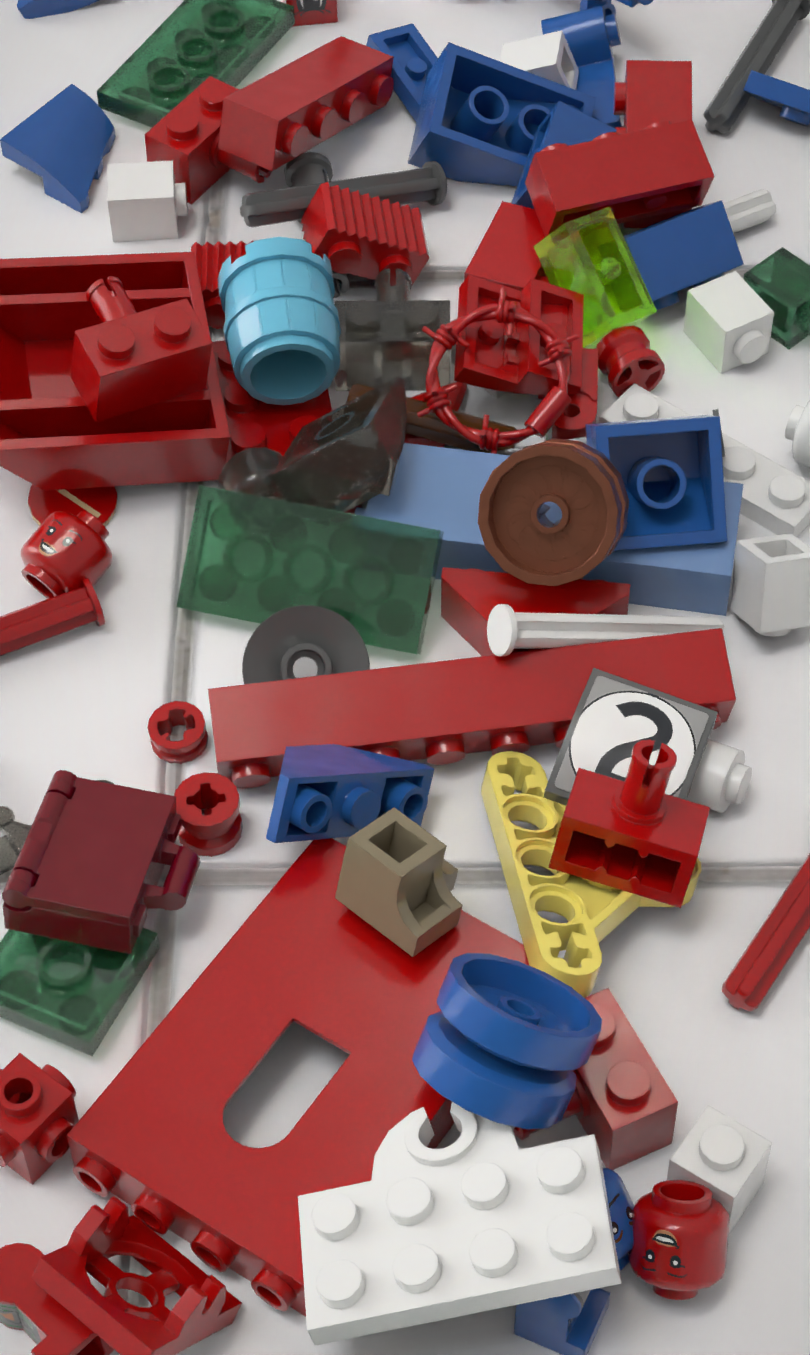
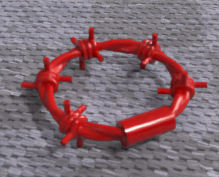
M506 288L500 289L498 304L479 307L446 325L441 324L440 329H437L436 333L426 326L422 329L424 333L433 338L434 342L430 351L426 375L427 394L424 397V401L427 402L426 406L428 408L416 412L418 418L429 413H435L446 426L458 432L470 442L479 445L481 450H491L493 454H497L498 448L515 445L532 435L543 438L570 404L572 399L567 393L571 366L569 356H571L572 350L569 349L570 345L568 343L579 339L578 333L561 338L550 325L537 319L527 310L516 306L515 301L511 303L508 300L505 301ZM496 319L497 323H508L506 336L512 337L514 321L533 326L546 342L545 350L548 352L549 357L539 361L538 364L539 367H542L552 362L555 363L559 384L558 387L553 386L526 420L524 423L525 429L500 432L498 428H488L490 415L484 414L482 429H474L463 425L450 409L451 401L448 399L447 393L457 390L458 387L457 384H453L449 387L441 388L438 377V365L445 351H450L452 346L456 344V341L468 349L470 344L458 334L470 323Z

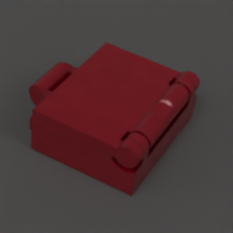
M66 770L56 771L2 893L5 929L131 954L137 937L141 934L148 909H164L169 911L181 909L186 904L201 863L199 856L192 849L175 844L181 828V815L176 814V796L80 778ZM170 865L163 887L157 886L164 866Z

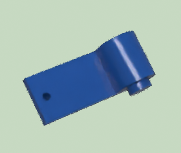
M603 6L541 20L543 35L562 30L579 70L576 90L596 97L592 117L613 128L622 127L621 116L614 115L613 112L616 75L612 47L621 45L615 13L605 15Z

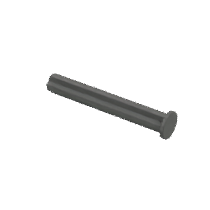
M772 0L773 5L703 113L704 118L707 120L705 127L710 132L717 130L724 134L731 129L751 97L750 94L744 91L750 71L766 73L797 21L804 19L809 14L810 0Z
M436 161L426 162L419 169L329 182L331 187L339 185L341 190L349 187L350 192L359 190L361 195L369 193L371 198L379 196L381 201L389 199L391 204L399 201L400 205L427 201L431 205H439L443 203L447 193V181L444 170ZM322 183L248 193L242 197L240 215L244 217L246 225L252 228L301 220Z

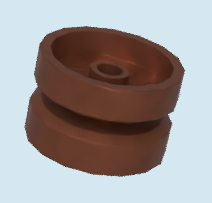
M550 439L513 453L492 471L480 494L478 525L486 550L505 572L528 584L558 586L583 578L614 552L627 528L629 498L621 474L605 454L581 441ZM544 503H556L561 508L562 519L556 523L551 522L545 516L550 507Z

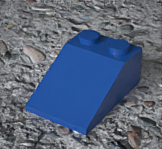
M448 42L426 77L408 164L422 168L426 162L436 161L443 168L445 176L455 181L517 186L538 126L556 103L561 101L592 117L596 97Z

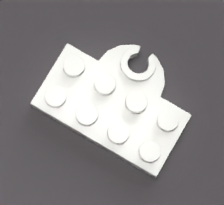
M452 1102L450 1113L461 1135L448 1147L432 1149L427 1146L435 1134L425 1108L422 1107L411 1112L388 1131L374 1155L371 1181L298 1196L307 1331L314 1345L622 1284L600 1150L595 1135L592 1134L519 1150L509 1125L496 1123L469 1112Z

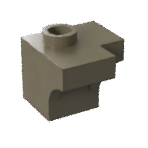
M395 807L348 838L335 898L412 957L458 925L463 906L450 892L454 889L458 869L444 859L447 845Z

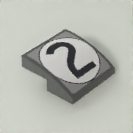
M593 668L560 748L543 798L566 806L578 768L625 781L634 745L642 740H654L655 743L649 759L650 765H655L662 743L668 745L677 755V762L671 772L665 794L687 800L693 778L714 728L718 712Z

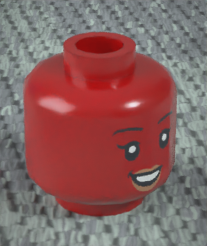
M55 511L43 521L22 546L21 557L25 567L21 573L33 588L48 599L82 587V580L88 578L94 586L113 562L112 552L105 542L109 532L98 519L86 511H80L77 516L63 511Z
M684 1180L659 1182L654 1185L652 1192L647 1193L636 1201L632 1210L634 1245L633 1249L629 1252V1265L635 1275L646 1283L653 1285V1291L661 1297L672 1300L691 1299L698 1294V1290L714 1285L723 1277L727 1262L729 1214L719 1201L712 1198L713 1193L702 1184Z

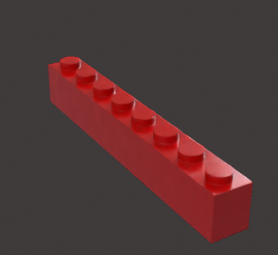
M722 628L514 652L508 656L489 655L208 689L217 771L218 774L229 778L238 788H255L266 785L271 781V777L280 776L286 746L337 744L409 761L427 759L428 763L434 765L458 762L464 759L468 753L491 751L492 755L506 751L525 753L530 749V746L555 743V746L560 749L593 668L717 711L718 714L713 728L715 730L721 726V723L727 722L736 702Z

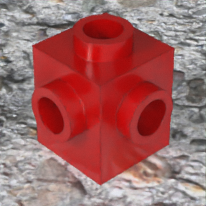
M21 1053L3 1070L0 1069V1166L5 1167L8 1165L33 1185L55 1161L60 1159L69 1150L67 1134L77 1124L79 1119L74 1101L76 1091L65 1075L48 1064L41 1069Z

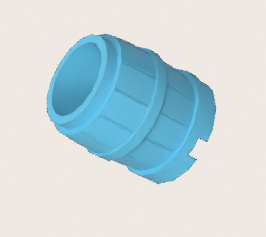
M273 237L256 240L245 245L246 255L237 258L232 264L230 255L223 262L217 278L222 309L225 312L224 337L227 350L230 353L234 375L240 386L257 400L275 405L304 403L322 394L331 385L340 367L339 337L341 327L338 310L333 300L335 287L331 262L325 254L322 259L319 255L312 253L311 244L302 239Z

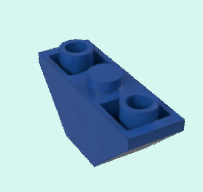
M337 744L286 746L266 839L273 843L350 837L394 807L421 826L428 804V795L435 769L423 763Z

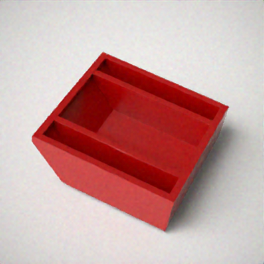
M194 252L0 259L1 467L44 491L223 479L230 434L213 347L206 389L99 422H95L71 379L75 331L101 323L95 310L86 299L87 290L99 279H103L108 291L111 293L112 289L107 282V278L109 276L118 277L123 283L124 290L137 312L187 298L210 337Z

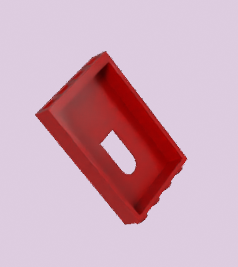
M333 838L312 840L67 1134L74 1164L73 1172L86 1188L102 1197H107L111 1192L131 1205L134 1215L153 1231L159 1234H166L168 1230L172 1231L191 1243L190 1247L194 1254L212 1269L226 1272L230 1268L249 1280L254 1292L268 1305L280 1311H287L291 1307L305 1317L306 1308L298 1196L371 1181L374 1155L388 1131L411 1112L422 1107L425 1108L435 1134L427 1147L436 1149L454 1124L450 1113L452 1101L439 1094L419 1075L412 1057L428 1016L441 1011L437 1004V998L452 959L465 953H483L516 960L529 965L522 943L461 910L458 925L412 957L335 898L346 845ZM293 1021L350 1054L290 1133L280 1142L264 1148H252L241 1145L227 1133L223 1124V1115L227 1104Z

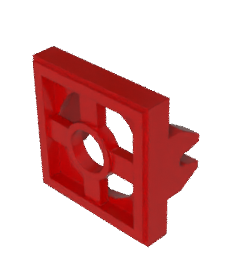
M115 1196L109 1199L104 1209H101L98 1205L91 1206L73 1230L68 1244L40 1257L31 1278L120 1355H176L232 1324L242 1304L213 1275L208 1276L136 1216L132 1215L129 1217L128 1206ZM115 1255L132 1256L153 1274L144 1277L136 1273L123 1272L108 1258ZM87 1273L106 1288L104 1296L91 1284ZM128 1289L138 1292L148 1299L152 1307L145 1308L132 1305L125 1301L118 1294L117 1290ZM176 1292L181 1298L170 1311L165 1306V1296Z

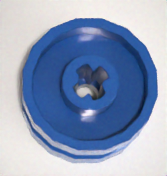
M465 953L453 958L437 998V1004L441 1011L428 1016L413 1053L412 1061L419 1075L445 1098L469 1112L496 1123L523 1129L550 1128L562 1120L575 1091L576 1075L573 1070L588 1062L601 1032L602 1018L593 1005L572 987L539 969L516 960L492 954Z

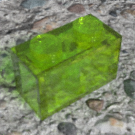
M610 207L564 223L533 246L550 284L584 294L583 348L599 343L605 335L614 329L622 326H635L657 312Z

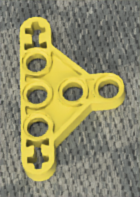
M513 751L499 752L493 755L487 763L481 786V795L529 966L548 973L572 987L585 998L594 989L602 964L599 942L638 907L675 906L548 868L566 806L543 798L548 780L539 762L523 753ZM514 791H521V794H514ZM511 821L528 822L537 826L540 830L523 829L514 825ZM698 858L682 906L690 902L701 873V862ZM524 866H540L551 871L554 875H539L527 870ZM537 912H554L566 918L568 922H551L539 916ZM566 950L564 959L558 958L559 951Z

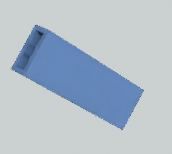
M383 440L377 464L368 463L365 470L363 498L368 499L366 508H356L352 525V543L361 545L362 570L440 580L443 567L459 569L476 568L483 571L507 573L485 548L478 525L480 494L492 471L510 455ZM724 482L727 542L617 550L581 579H598L607 582L630 584L629 604L726 616L743 484ZM544 503L550 507L545 516L551 522L556 523L562 519L561 508L556 503Z

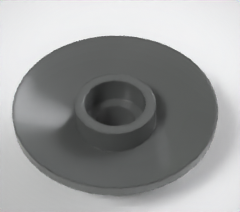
M314 605L288 607L265 619L250 637L242 662L244 684L294 679L296 677L293 673V665L296 660L303 657L310 658L316 663V676L370 670L367 648L355 627L338 613Z

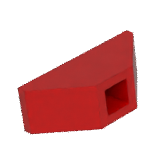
M443 567L441 574V617L481 656L495 655L488 643L487 624L489 615L496 605L507 604L512 607L514 612L628 615L630 584L607 582L598 579H578L558 586L528 584L504 572L483 571L476 568L459 569ZM514 648L511 653H514V652H523V651H531V650H540V649H515V648Z

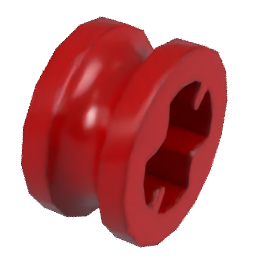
M173 701L157 708L149 718L147 729L153 752L160 759L169 763L182 764L193 761L206 749L208 743L206 724L202 712L195 705L183 701ZM178 725L185 726L186 731H184L183 740L171 741L170 735L173 732V727Z

